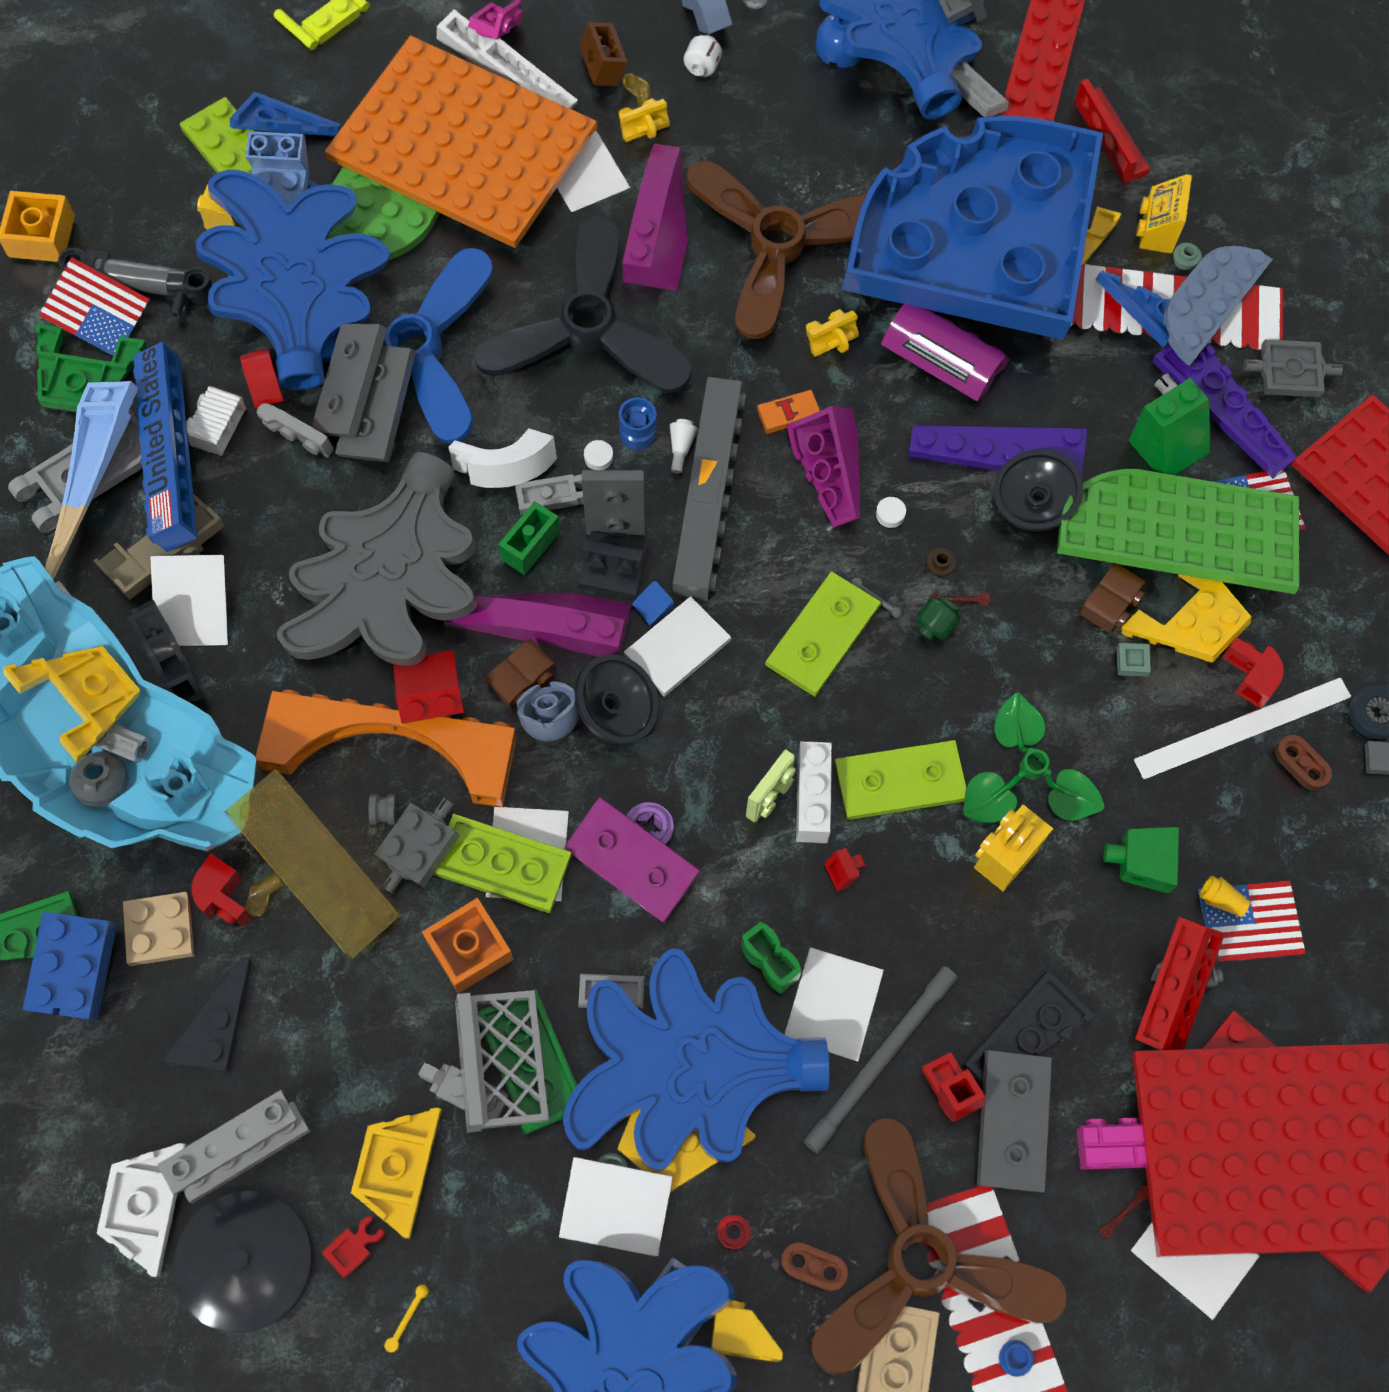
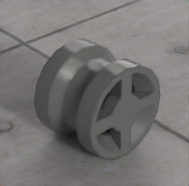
M370 794V825H378L380 822L395 825L398 820L397 794H389L387 797Z

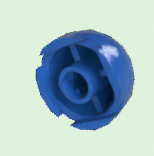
M834 15L826 17L818 28L815 44L817 54L827 64L831 61L838 63L837 67L854 66L862 61L863 58L848 55L842 47L843 35L847 26L851 23Z

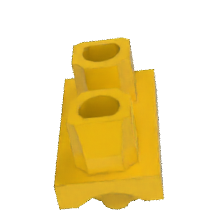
M652 98L644 101L642 107L633 110L627 107L619 111L622 135L626 142L647 135L650 139L656 137V131L670 126L667 115V103L664 99L655 101Z
M839 309L832 312L829 316V321L822 325L817 321L807 324L806 331L807 337L810 340L811 353L816 357L833 348H837L841 353L848 351V341L859 337L856 326L857 314L853 310L845 314Z

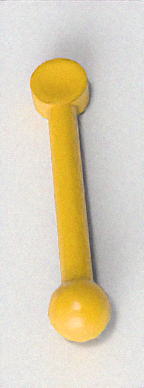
M421 1284L416 1288V1296L395 1334L385 1342V1349L388 1352L398 1350V1340L421 1299L427 1297L429 1293L426 1285Z

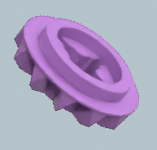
M646 802L636 805L628 812L627 816L639 825H647L652 817H654V828L658 831H650V833L665 844L672 838L673 819L663 806Z

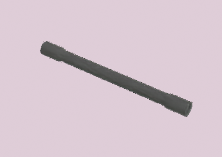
M942 966L901 1022L825 1117L818 1121L803 1140L804 1144L816 1154L820 1153L836 1133L837 1127L933 1006L944 997L958 977L952 970Z

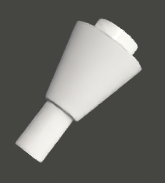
M678 419L675 423L670 424L672 453L674 454L671 472L676 474H682L685 456H687L698 432V428L690 420Z

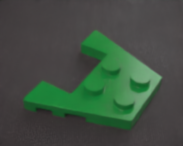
M37 323L38 345H36L39 360V369H37L38 401L42 407L77 412V406L88 383L124 381L134 367V355L147 349L145 340L120 336L112 361L96 360L59 354L65 335L64 330L58 326Z

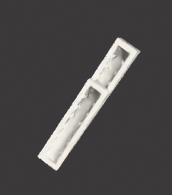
M453 10L437 25V39L480 68L569 109H572L577 104L575 97L500 38L495 40L478 35L475 30L468 27L469 21L456 10Z

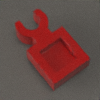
M371 1216L365 1217L360 1222L358 1232L355 1235L347 1228L322 1252L345 1279L372 1255L366 1249V1246L369 1243L381 1241L386 1234L384 1230L380 1229L375 1235H368L367 1227L374 1221Z

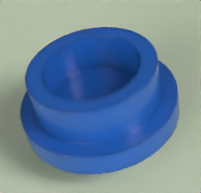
M1018 1340L1009 1341L999 1351V1364L1008 1375L1020 1377L1031 1370L1034 1362L1033 1353L1024 1342Z

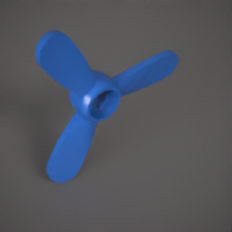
M474 248L463 249L451 259L433 283L417 314L403 315L389 324L382 345L400 347L406 339L413 336L427 338L419 349L414 350L416 354L410 376L413 378L418 401L433 433L442 442L452 444L455 440L459 442L464 440L472 431L474 418L459 387L439 362L442 357V340L439 334L472 305L491 280L493 267L490 258L483 251ZM339 333L331 337L325 344L321 352L324 363L331 361Z

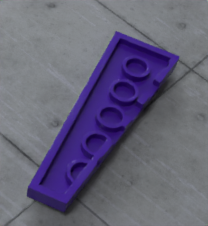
M1209 343L1206 344L1190 366L1174 352L1170 345L1155 355L1152 362L1164 374H1170L1171 378L1178 385L1189 378L1192 379L1209 399V417L1273 479L1288 468L1297 458L1275 428L1268 423L1261 410L1251 404L1245 389L1238 387L1232 379V373L1226 365L1222 366L1215 357L1216 352Z
M913 426L908 456L1000 471L1004 464L1014 456L1030 450L1043 449L1054 451L1067 457L1074 463L1082 477L1087 429Z

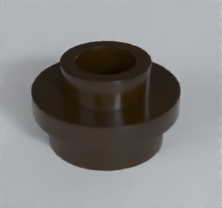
M936 548L927 557V567L935 576H947L956 567V557L946 548ZM937 559H945L947 563L941 564L937 561Z

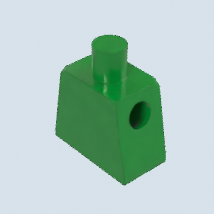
M1165 827L1127 830L1122 837L1121 845L1105 844L1103 861L1120 864V879L1122 881L1170 893L1177 886L1179 828Z

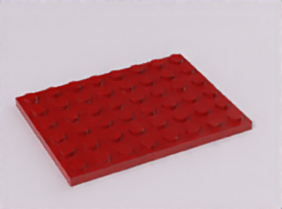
M1389 1044L1135 1051L1132 1053L1139 1117L1144 1137L1145 1166L1157 1258L1389 1249Z

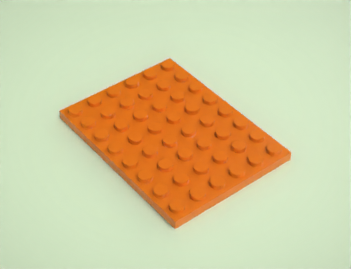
M410 35L324 152L326 159L516 248L597 129V121Z

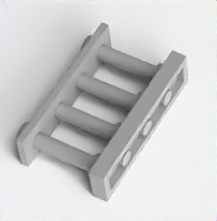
M280 1090L157 1165L172 1194L176 1195L183 1190L188 1201L194 1203L311 1131L295 1102L292 1101L288 1104Z

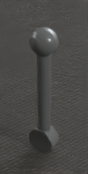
M853 578L851 580V584L879 600L881 605L889 610L894 618L902 616L903 611L900 607L892 606L863 586L861 579Z

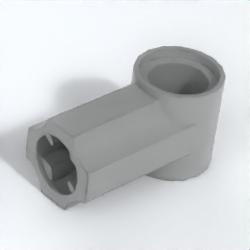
M114 723L105 733L104 737L94 746L140 763L149 752L150 738Z

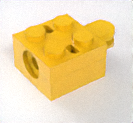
M1022 805L1017 812L1011 809L1000 822V826L995 831V834L991 832L980 845L981 848L975 855L979 860L974 868L1004 892L1042 847L1053 828L1025 805Z

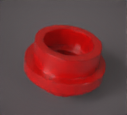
M729 1215L720 1221L717 1228V1237L725 1248L730 1250L741 1249L750 1239L751 1229L743 1217ZM732 1226L740 1230V1236L737 1239H731L727 1234V1230Z

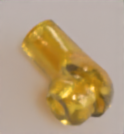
M627 73L623 77V85L631 94L637 97V108L642 107L644 101L650 100V86L639 76Z
M275 873L249 889L246 909L250 915L257 917L263 915L267 909L269 894L283 886Z

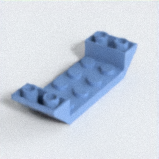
M249 131L245 158L252 166L251 174L268 183L282 197L286 205H289L297 195L308 188L309 168L304 134Z

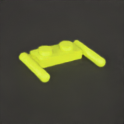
M331 0L302 22V26H299L281 9H277L274 12V17L310 50H314L318 43H324L358 18L361 11L366 12L370 4L366 0Z

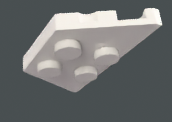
M178 1143L111 1165L97 1234L108 1243L116 1245L122 1254L130 1260H135L152 1277H158L161 1274L177 1194H172L157 1164L187 1147L188 1143Z

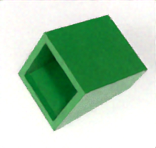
M1191 378L1144 406L1128 440L1154 472L1178 475L1210 454L1209 399Z

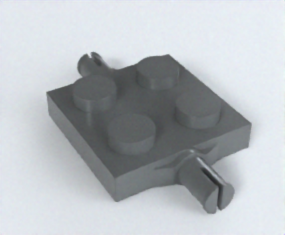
M1264 339L1261 345L1262 359H1245L1243 363L1244 371L1261 372L1264 394L1321 397L1325 392V375L1341 376L1343 373L1342 364H1326L1321 352V342Z
M443 798L433 813L423 811L412 803L408 805L374 854L386 862L392 870L382 885L384 889L393 893L402 878L413 880L423 888L426 886L460 837L444 821V818L454 806L453 803Z

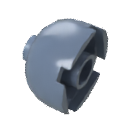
M550 682L551 686L541 688L540 684L535 685L525 691L518 699L517 714L525 732L536 740L555 741L565 737L575 728L579 718L575 702V692L573 688L565 683Z

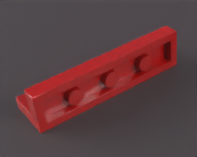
M1088 79L1082 80L1074 103L1090 129L1103 133L1101 147L1123 184L1147 176L1150 170L1149 166L1100 87L1094 89Z
M1181 917L1178 918L1138 1029L1136 1040L1159 1050H1184L1225 933Z

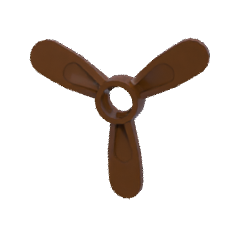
M701 161L689 167L686 176L689 189L717 212L751 233V247L757 259L744 284L735 314L736 328L742 336L749 339H759L766 337L773 331L777 324L784 295L785 265L796 260L805 245L852 241L860 210L867 194L831 202L801 216L794 209L786 206L774 205L765 208L745 186L715 163ZM776 230L788 233L793 239L785 243H773L768 241L763 235Z
M883 1118L872 1123L863 1137V1148L876 1191L897 1234L888 1251L887 1266L889 1271L847 1299L817 1329L812 1339V1355L816 1364L823 1371L833 1375H844L854 1370L887 1335L911 1295L928 1297L940 1293L945 1287L992 1310L1035 1324L1050 1323L1059 1318L1066 1307L1067 1295L1065 1287L1058 1277L1048 1271L1005 1258L956 1253L950 1238L942 1230L929 1225L923 1177L910 1133L903 1124L895 1119ZM925 1242L938 1253L942 1270L939 1269L936 1275L929 1279L918 1280L907 1271L904 1258H901V1252H905L914 1243Z

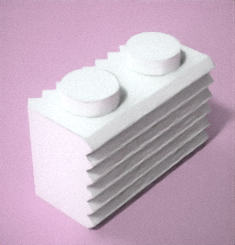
M209 386L205 394H201L198 399L195 415L186 421L190 445L222 456L246 410L242 397Z

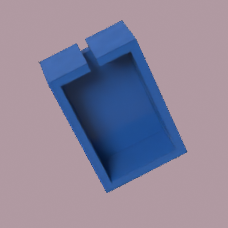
M43 912L22 1010L98 1021L117 924L105 920Z

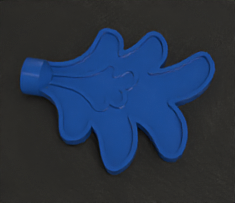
M819 0V5L823 11L851 23L847 26L842 38V47L845 53L852 57L881 61L900 72L910 84L914 92V99L924 118L936 119L943 117L959 105L962 95L952 76V70L965 62L973 61L982 47V42L977 34L968 28L960 26L975 18L973 12L949 24L938 0Z
M230 169L221 171L210 178L208 194L242 228L231 225L215 226L203 232L196 241V253L200 260L231 276L220 279L212 285L208 295L209 310L217 317L237 319L250 323L268 337L276 352V369L278 383L281 388L294 391L316 388L325 382L321 356L325 344L331 337L339 333L341 324H364L370 316L368 298L362 291L350 286L385 268L389 262V249L378 239L365 234H344L328 239L330 234L340 224L350 218L355 211L356 197L354 192L347 187L340 185L315 186L303 191L289 205H286L276 190L259 177L240 170Z
M669 949L658 959L650 976L649 995L656 1020L641 1012L631 1002L620 985L614 981H597L590 989L587 1001L589 1030L596 1045L610 1060L592 1070L574 1089L565 1107L563 1123L566 1136L572 1145L578 1150L585 1151L591 1149L616 1124L631 1114L641 1111L634 1127V1143L639 1157L650 1169L662 1171L668 1168L683 1142L694 1130L699 1132L700 1144L707 1156L719 1162H733L741 1153L745 1128L750 1115L765 1099L774 1094L791 1090H800L801 1092L828 1091L829 1055L827 1041L825 1037L795 1039L775 1029L763 1013L756 987L745 977L729 979L722 984L716 993L715 1002H713L701 987L695 969L686 954L680 949Z
M575 1261L567 1266L564 1273V1286L583 1315L589 1335L576 1326L555 1321L534 1324L525 1329L517 1340L518 1351L523 1359L549 1382L555 1392H732L737 1384L735 1369L721 1352L703 1345L683 1347L689 1337L703 1323L726 1308L734 1299L735 1290L733 1284L723 1272L714 1267L689 1266L672 1271L656 1281L640 1297L632 1281L614 1266L599 1261Z

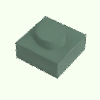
M1119 643L1117 646L1118 675L1148 677L1151 673L1149 644Z

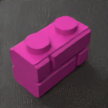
M1138 1118L1118 1119L1117 1125H1106L1105 1119L1085 1120L1086 1125L1077 1129L1081 1169L1146 1168L1142 1125L1138 1122Z

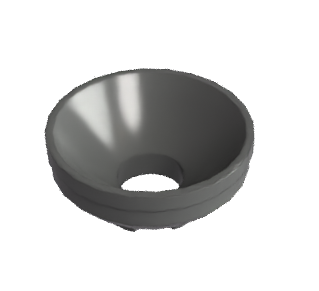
M94 752L84 756L73 766L69 776L70 788L75 798L82 804L90 807L109 805V803L125 792L129 782V775L125 764L117 756L108 752ZM100 765L103 767V773L100 777L96 779L86 778V772L91 766Z

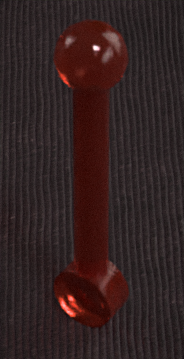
M986 592L981 593L980 596H944L951 602H979L981 605H987L991 600L990 594ZM932 593L929 596V599L931 597L940 598L941 596L937 593Z
M1148 1186L1140 1187L1137 1190V1196L1108 1225L1101 1226L1100 1235L1103 1238H1110L1113 1234V1229L1142 1200L1149 1199Z

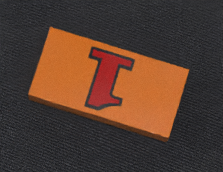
M812 390L757 405V412L766 434L786 429L788 424L820 411Z

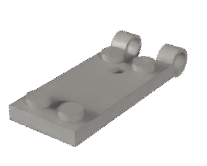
M130 409L128 413L131 415V418L92 500L143 468L140 461L142 452L139 441V421ZM73 444L24 475L14 478L8 485L9 491L18 502H25L31 499L39 487L52 503L39 508L32 515V521L41 533L51 532L57 527Z

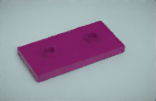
M602 797L598 798L564 847L565 850L571 852L573 856L662 922L667 921L702 871Z

